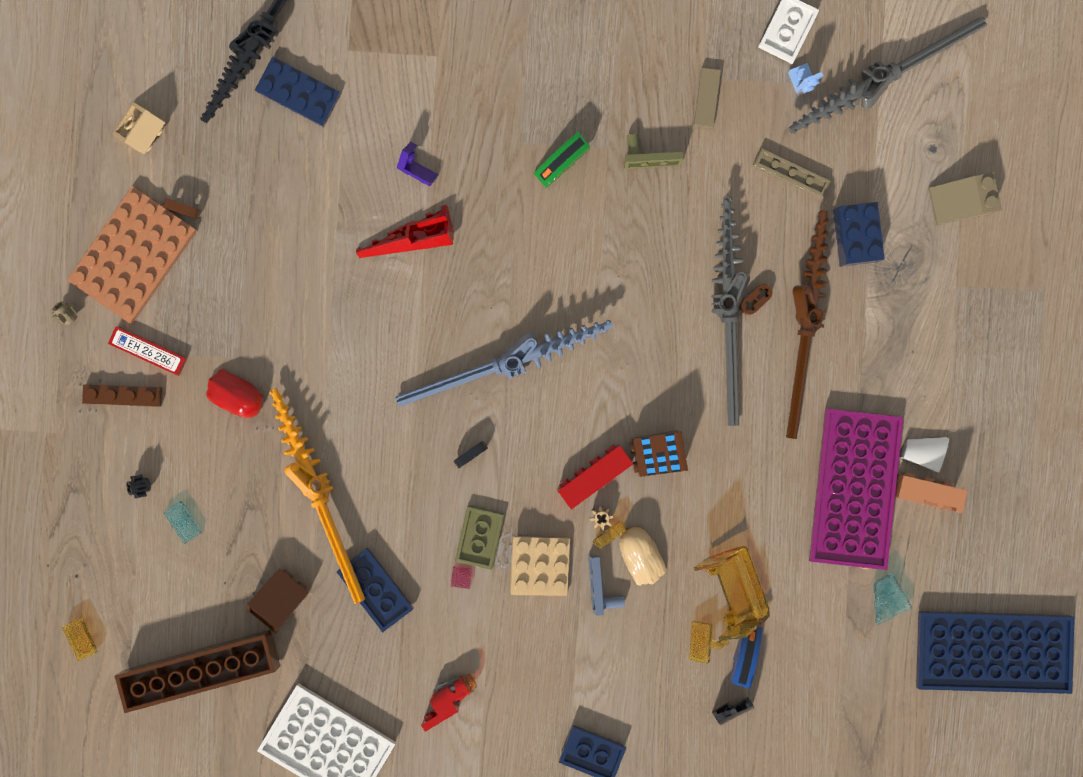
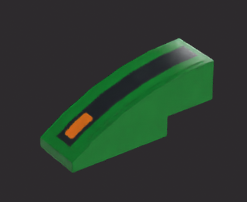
M577 132L556 150L534 172V175L547 188L572 167L579 158L590 150V145Z

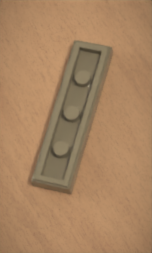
M761 148L753 164V167L821 199L824 197L831 180L764 148Z

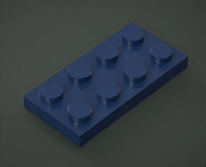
M273 56L255 88L257 93L323 128L341 96L339 91Z
M366 548L350 561L365 597V600L360 602V604L382 633L414 609L369 548ZM339 569L336 572L346 584L342 571Z

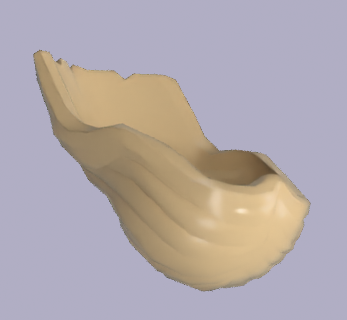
M632 527L625 530L621 535L619 545L628 571L637 585L654 584L666 572L665 563L654 540L640 527Z

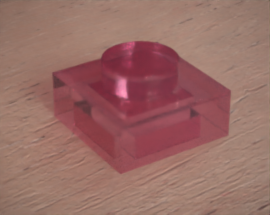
M454 566L451 587L470 589L472 569Z

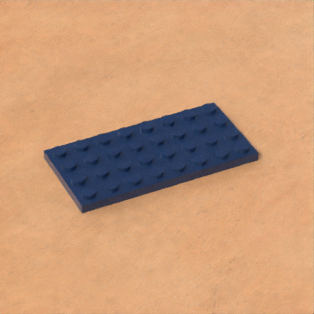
M918 611L916 688L919 690L1072 694L1075 617L1071 615Z

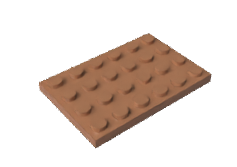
M132 186L67 280L122 319L133 324L198 230Z

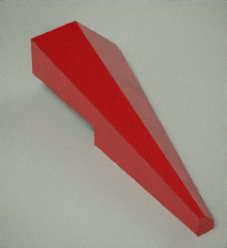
M447 205L441 206L442 210L431 214V212L425 214L426 218L414 222L413 220L387 233L388 237L380 241L377 239L372 240V245L368 247L356 248V254L359 258L453 245L454 231Z

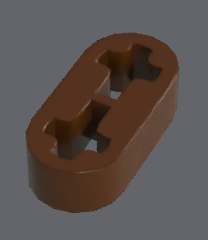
M165 198L162 206L167 210L194 219H198L201 211Z
M766 284L757 286L742 300L740 305L741 312L745 315H752L757 312L772 297L771 287ZM759 289H766L767 292L765 294L767 297L763 296L758 299L757 296L761 293ZM754 300L753 310H746L747 305L745 303H750Z

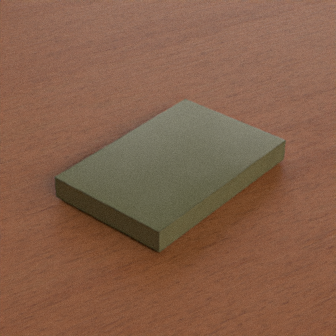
M467 505L455 562L492 570L505 513Z

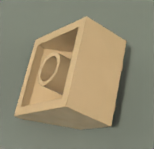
M133 102L112 134L145 155L153 147V141L156 136L163 132L165 122Z

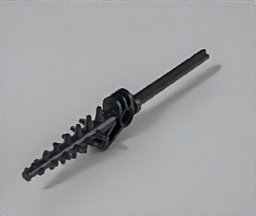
M274 0L267 12L262 11L260 20L250 22L247 29L229 44L230 50L237 57L229 56L232 62L228 61L227 65L231 68L224 67L225 72L222 73L224 80L218 79L219 83L216 84L218 90H213L211 95L213 99L211 102L208 101L206 111L202 113L200 118L202 122L207 124L216 115V110L223 107L222 101L225 98L231 97L229 93L231 88H238L236 83L238 78L246 79L243 73L245 68L254 69L250 61L252 58L261 59V56L256 53L261 46L268 49L271 48L269 43L274 42L273 37L279 35V32L276 30V17L287 0Z

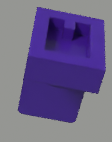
M410 141L401 152L397 169L419 180L421 183L431 186L438 178V174L414 161L417 156L415 153L417 145Z

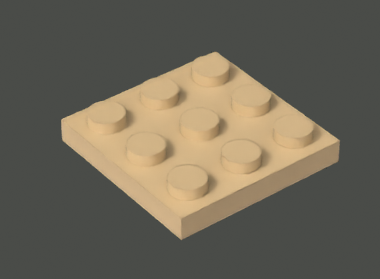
M512 536L510 595L567 596L570 538Z

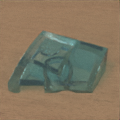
M893 573L874 583L877 625L912 609L911 603Z

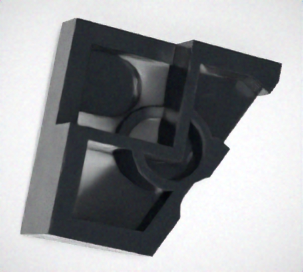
M747 697L732 707L728 702L712 713L721 726L754 709V706Z

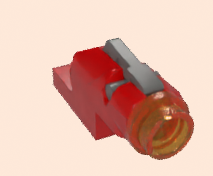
M464 674L437 685L436 692H434L430 700L435 713L434 711L427 713L423 717L424 719L421 724L425 732L458 713L460 707L458 703L477 688L471 674Z

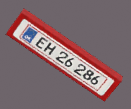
M115 326L108 342L109 345L178 376L187 360L186 357Z

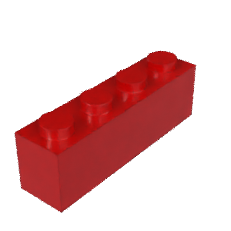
M619 444L617 446L611 445L605 450V455L601 458L596 456L589 462L591 464L586 469L580 468L574 473V478L571 480L567 478L559 484L560 488L557 491L571 510L633 465Z

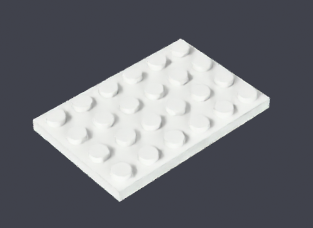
M298 683L257 751L299 777H376L396 742Z

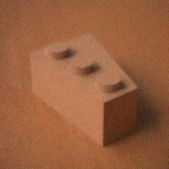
M905 472L904 475L897 474L895 497L963 513L967 490L953 487L954 483L942 481L941 484L934 483L935 479L923 476V480L917 479V474Z

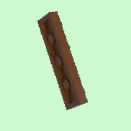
M83 384L82 404L161 407L162 388Z

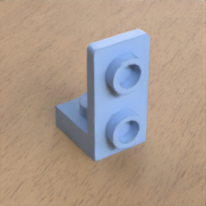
M808 63L791 69L788 72L796 93L801 91L807 93L815 89L814 86L819 84V80L824 76L823 72L812 75Z

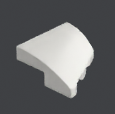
M949 438L906 439L899 457L939 473L947 452Z

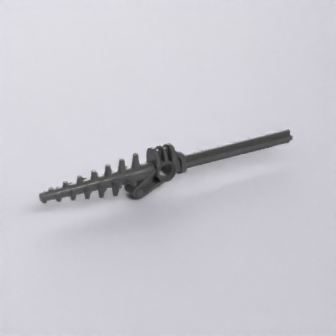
M977 18L898 64L884 65L879 61L874 63L868 69L862 70L863 82L858 84L853 79H849L850 90L840 86L841 93L839 97L831 93L829 103L822 100V105H820L819 109L812 107L811 110L813 112H809L808 116L803 114V119H799L798 122L794 121L793 125L788 127L789 132L795 134L802 128L807 129L808 125L813 122L819 124V119L823 117L830 120L832 118L830 114L833 112L842 115V107L845 110L848 108L854 110L855 106L852 102L858 105L860 98H862V107L870 109L887 90L888 85L893 80L900 79L902 73L986 27L985 18Z
M723 196V204H721L723 216H720V220L723 221V228L718 229V233H723V240L717 241V245L723 246V252L715 254V258H723V265L713 267L716 271H723V277L712 279V283L723 284V294L711 295L714 301L711 305H714L712 313L717 314L722 323L725 322L728 426H739L736 322H739L737 312H739L750 276L745 272H739L736 275L735 264L744 262V259L735 258L734 251L741 250V246H734L733 240L739 238V234L733 233V226L737 225L736 221H732V213L735 210L731 209L732 197ZM729 298H732L734 301L732 308H729L726 304Z

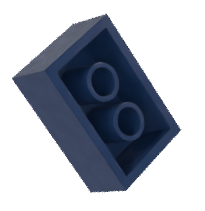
M878 202L839 206L833 210L840 267L876 263L885 260Z

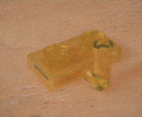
M693 621L689 660L708 664L710 663L711 648L722 649L729 645V640L726 638L720 641L712 640L713 624Z

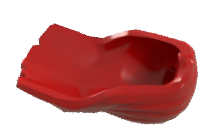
M220 369L214 377L209 378L206 397L218 407L243 418H252L258 415L263 408L262 395L249 382L224 369Z

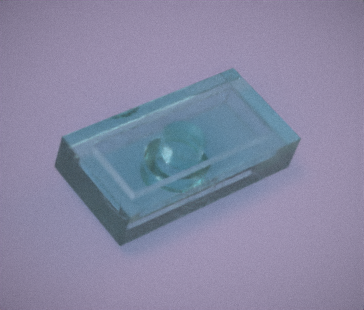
M182 501L163 512L183 544L188 543L202 533Z

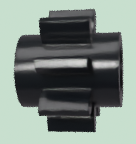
M142 474L131 476V481L126 483L128 494L130 496L134 495L135 499L146 497V492L151 490L149 479L147 477L143 478Z

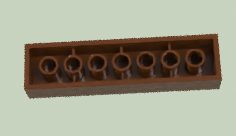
M270 629L124 669L114 677L124 713L274 673L279 669L280 662Z

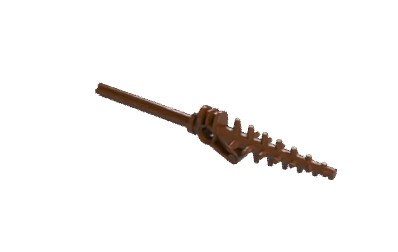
M825 210L819 211V220L815 225L816 235L812 236L814 247L809 248V251H811L809 255L812 256V259L806 260V268H810V270L802 273L804 275L803 280L807 281V286L796 285L793 288L796 321L801 325L797 335L801 336L786 438L797 439L811 337H815L818 329L824 328L822 320H825L823 313H826V310L818 309V299L826 298V294L819 292V289L827 284L826 281L821 280V275H825L827 269L822 268V263L827 261V256L823 255V251L828 247V244L824 243L825 237L828 236V231H826L828 211Z

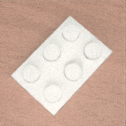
M781 0L758 48L793 64L819 10L800 0Z

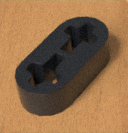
M481 441L453 462L459 469L487 450L488 447L484 441Z

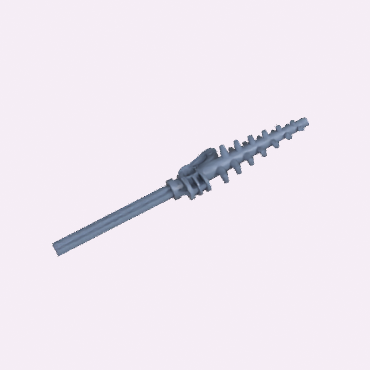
M610 320L602 324L596 322L589 328L582 325V329L577 332L570 328V332L567 335H563L561 330H558V336L555 339H552L549 333H545V342L537 344L533 333H526L507 349L500 358H491L492 362L400 394L395 397L398 406H403L495 372L497 375H506L509 379H513L515 375L519 377L520 373L527 374L524 363L534 360L537 367L540 368L541 356L543 358L546 357L551 362V352H558L559 356H562L563 347H569L570 350H574L573 343L580 342L583 345L585 344L584 339L588 337L595 339L596 334L606 333L608 329L613 328L612 322ZM512 358L516 359V360L513 361V362H509V361H508L509 359H512Z

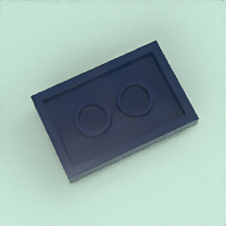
M572 725L559 758V763L593 777H615L626 751V746Z

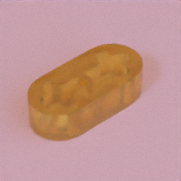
M620 521L597 536L592 542L599 550L623 534L627 527Z

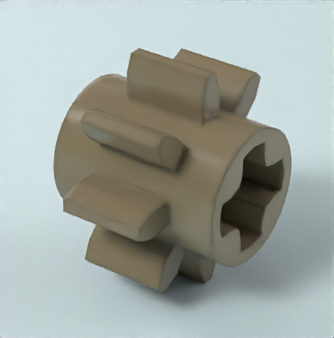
M61 301L52 308V318L57 324L69 325L77 319V308L72 302L68 304Z

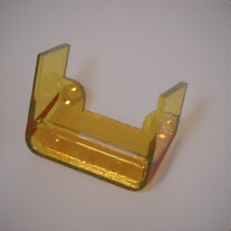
M746 546L736 547L710 556L694 567L695 571L705 569L710 576L717 575L725 595L729 610L725 613L723 620L727 630L718 637L719 641L746 638L769 618V605L751 554Z

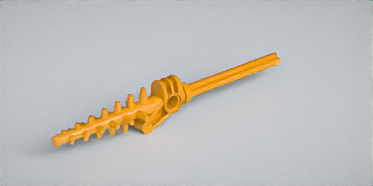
M277 388L272 389L269 392L274 400L272 405L276 407L279 413L275 417L276 419L280 418L283 424L278 429L279 431L284 430V433L287 435V437L281 439V442H287L291 446L290 449L284 451V454H291L296 462L285 467V474L306 497L311 498V506L316 508L353 601L355 604L365 600L364 594L326 504L329 502V493L334 488L329 485L330 480H327V473L319 476L316 475L313 466L321 462V460H309L308 456L314 452V448L304 449L303 444L308 441V438H299L298 433L302 430L301 426H294L293 420L296 418L289 415V405L284 404L282 400L283 395L279 393ZM311 484H314L316 488L315 491L312 489Z

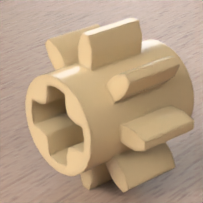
M599 506V510H591L594 517H590L589 520L595 521L594 528L599 525L604 530L605 525L611 526L609 519L614 517L607 514L609 508H606L604 511ZM599 514L602 516L603 514H605L604 517L606 520H601L600 522H598L599 519L597 515Z

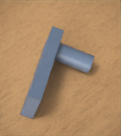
M588 555L592 612L596 616L604 615V609L625 607L623 595L603 597L600 557Z

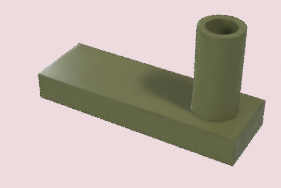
M638 134L627 136L628 155H625V169L682 166L684 160L683 152L640 154Z

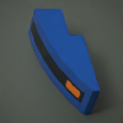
M754 625L742 627L729 678L732 684L751 689L763 628Z

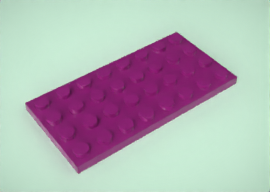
M825 409L809 555L810 562L880 570L888 569L903 417Z

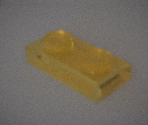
M82 617L61 627L78 662L99 652Z

